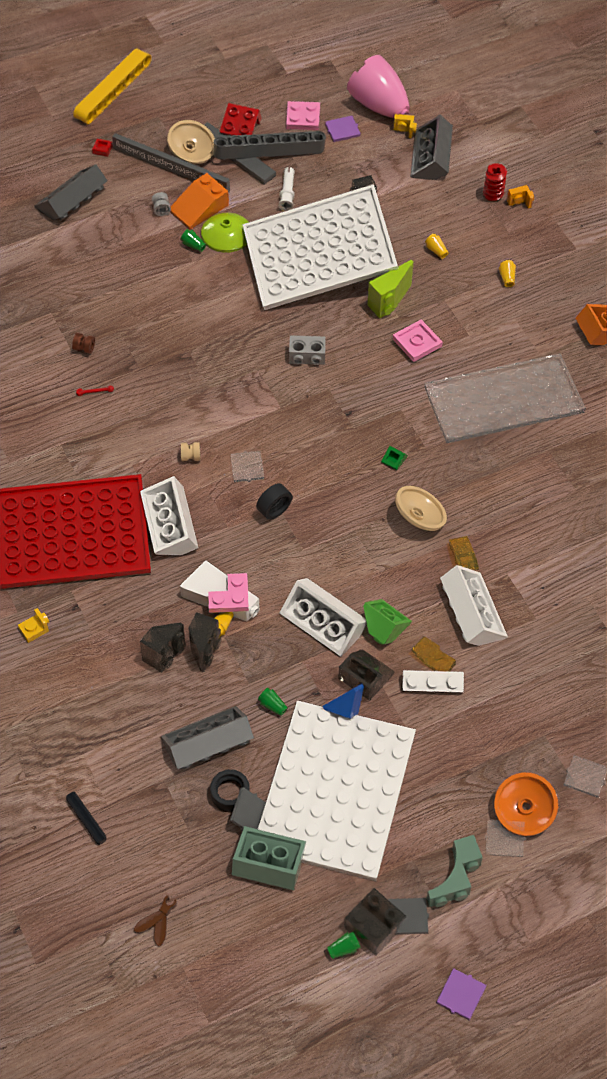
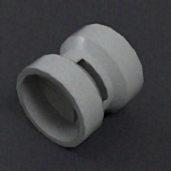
M158 192L152 196L155 214L158 216L169 214L171 207L168 195L164 192Z

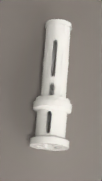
M288 167L284 169L283 189L279 195L281 200L278 206L282 211H288L294 207L292 200L295 194L292 190L295 171L293 168H290V172H288Z

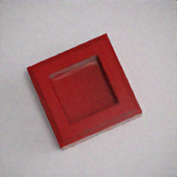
M97 138L92 148V154L108 157L113 147V141Z

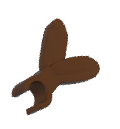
M168 895L164 897L159 911L141 919L134 927L135 933H143L155 926L154 940L157 946H161L166 938V916L177 906L176 899L172 905L166 904L169 900Z

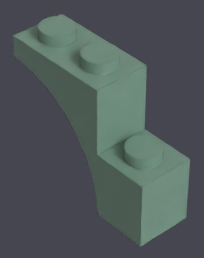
M474 835L454 840L452 850L455 865L453 871L440 886L427 892L426 900L429 907H441L447 904L448 901L455 899L456 901H461L470 895L471 884L466 870L468 872L477 870L481 866L483 859Z

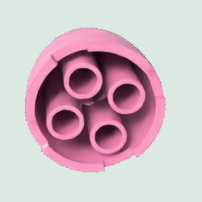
M375 55L365 60V65L358 72L354 71L348 81L347 90L350 95L365 107L383 116L394 118L395 114L408 115L410 107L406 91L391 65L381 55Z

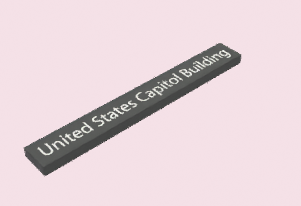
M115 133L112 136L113 149L192 181L208 173L230 192L229 178Z

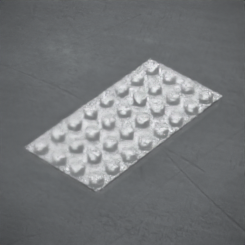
M561 353L426 382L424 384L446 444L585 413L586 410Z

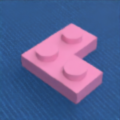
M247 573L228 574V591L208 592L209 613L249 611Z

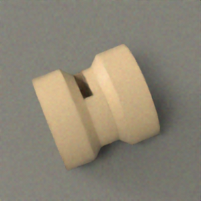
M194 442L190 445L181 443V461H188L189 459L200 461V442Z

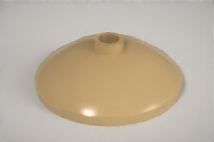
M183 120L175 123L170 128L167 135V143L169 149L177 158L191 164H202L213 156L215 138L212 132L203 124L192 120Z
M404 486L396 493L395 503L402 517L411 525L426 531H436L441 529L446 523L447 515L444 507L429 492L415 486Z

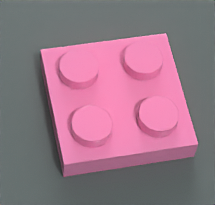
M288 102L286 129L319 130L320 103Z
M422 319L393 334V340L413 362L439 349L443 343Z

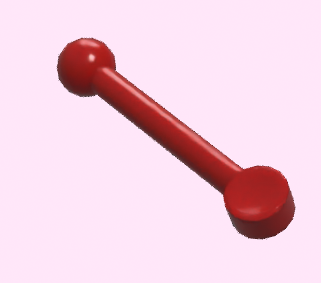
M109 385L106 388L89 390L79 388L76 390L77 396H82L86 393L113 392L114 387Z

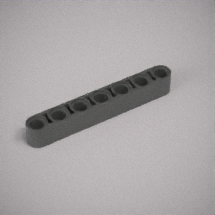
M321 131L220 136L214 139L213 156L217 159L319 154L325 149L326 135Z

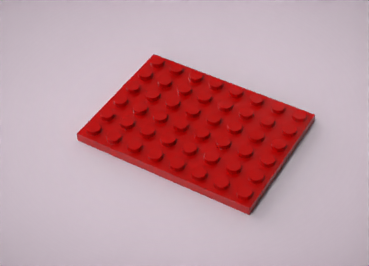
M142 475L0 488V589L151 573L146 515L140 492L143 490Z

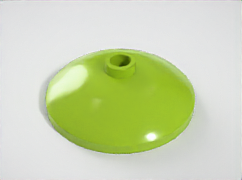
M225 212L216 214L207 219L201 229L202 240L210 249L217 252L230 253L241 250L247 246L243 224L249 222L243 216L235 213Z

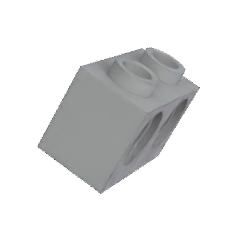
M290 336L289 364L325 365L326 337Z

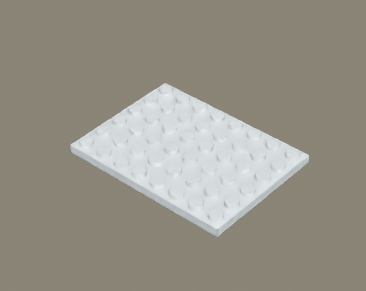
M374 184L243 224L264 310L399 269Z
M297 701L258 830L306 841L302 863L377 881L416 729L358 715L349 719L324 710L321 706Z

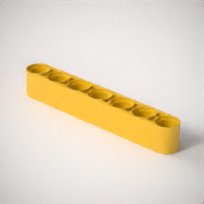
M137 48L134 49L75 107L73 112L74 118L86 124L92 123L149 66L151 55Z

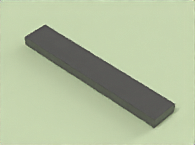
M206 122L203 124L212 132L214 138L226 136L221 134L210 123ZM256 157L230 159L263 184H266L276 176V171Z

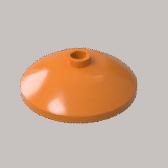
M518 773L507 778L499 786L494 800L495 812L500 823L508 831L520 836L537 835L548 829L556 818L558 812L557 794L553 786L545 778L534 773ZM527 803L531 807L529 810H524L522 806Z

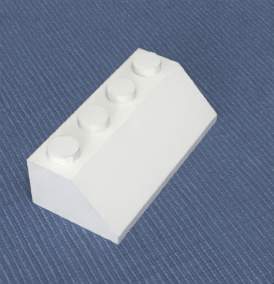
M173 476L141 490L154 553L156 555H184L197 549L198 544L184 487Z
M456 565L440 577L443 590L447 593L449 604L454 610L456 621L460 625L463 638L467 643L481 646L508 637L480 572Z
M308 578L296 581L280 611L281 615L339 656H343L358 640L367 625L366 619Z

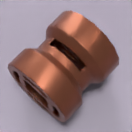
M76 333L73 338L72 349L76 351L83 350L85 353L91 354L95 347V337H86L82 333Z

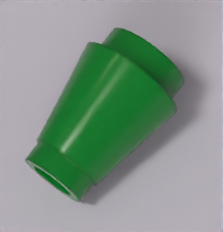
M185 230L180 238L184 245L199 252L206 248V243L193 230Z
M266 688L258 697L261 706L278 714L280 717L288 709L273 689Z
M346 932L327 947L332 959L355 953L357 949L361 948L354 932L349 934Z

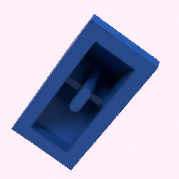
M360 684L323 705L324 710L351 719L359 713L364 686Z

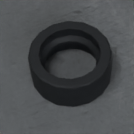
M274 484L262 493L257 501L256 508L267 520L275 519L287 510L293 495L283 484Z
M229 769L221 771L213 777L210 784V794L216 807L226 812H233L237 799H222L218 794V787L226 781H235L250 791V785L243 773Z

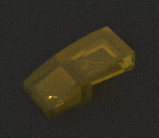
M468 537L449 539V547L455 557V564L474 571L479 570L478 562Z
M425 636L412 648V652L433 671L450 672L456 665L455 659L440 651V646Z

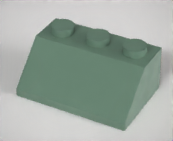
M244 826L233 857L232 875L294 890L301 868L306 841Z

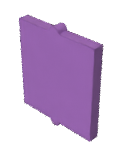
M352 116L325 122L328 134L331 135L333 142L361 136L358 124L355 123Z
M453 968L436 1003L449 1009L452 1014L456 1013L470 1020L486 985L473 979L472 975L467 976Z

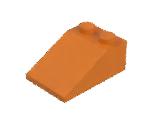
M206 173L191 183L172 204L170 212L191 230L229 206V192Z
M586 304L575 319L590 345H606L607 305Z

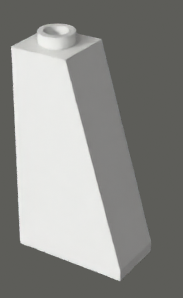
M205 561L180 585L181 596L209 607L208 592L228 591V576L208 561ZM248 591L249 611L233 612L234 617L246 622L251 617H255L260 610L259 598Z

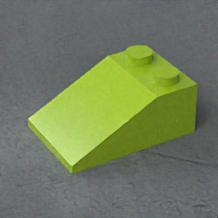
M412 260L398 266L399 269L391 270L369 282L368 306L379 318L390 315L412 285Z

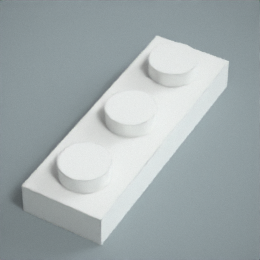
M403 670L402 691L463 692L464 672Z

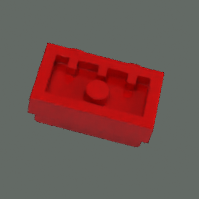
M228 103L220 133L229 136L253 135L255 125L260 124L262 119L260 110Z

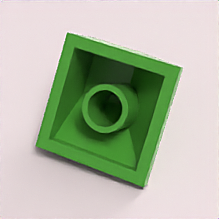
M383 599L365 602L363 605L368 632L379 644L392 643L412 622Z

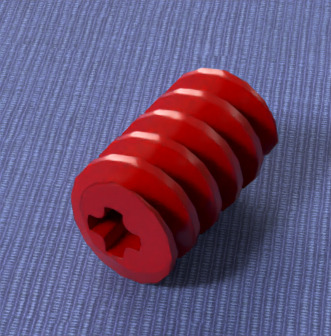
M493 163L487 167L485 173L483 196L487 200L497 201L504 195L507 169L502 164Z

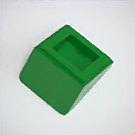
M389 446L381 462L398 470L408 455Z

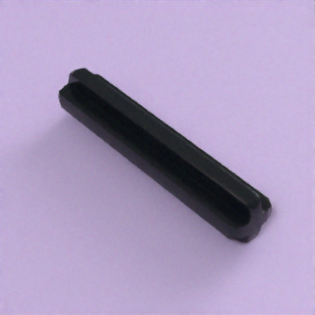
M73 791L66 796L67 802L98 845L107 840L105 833L76 792Z

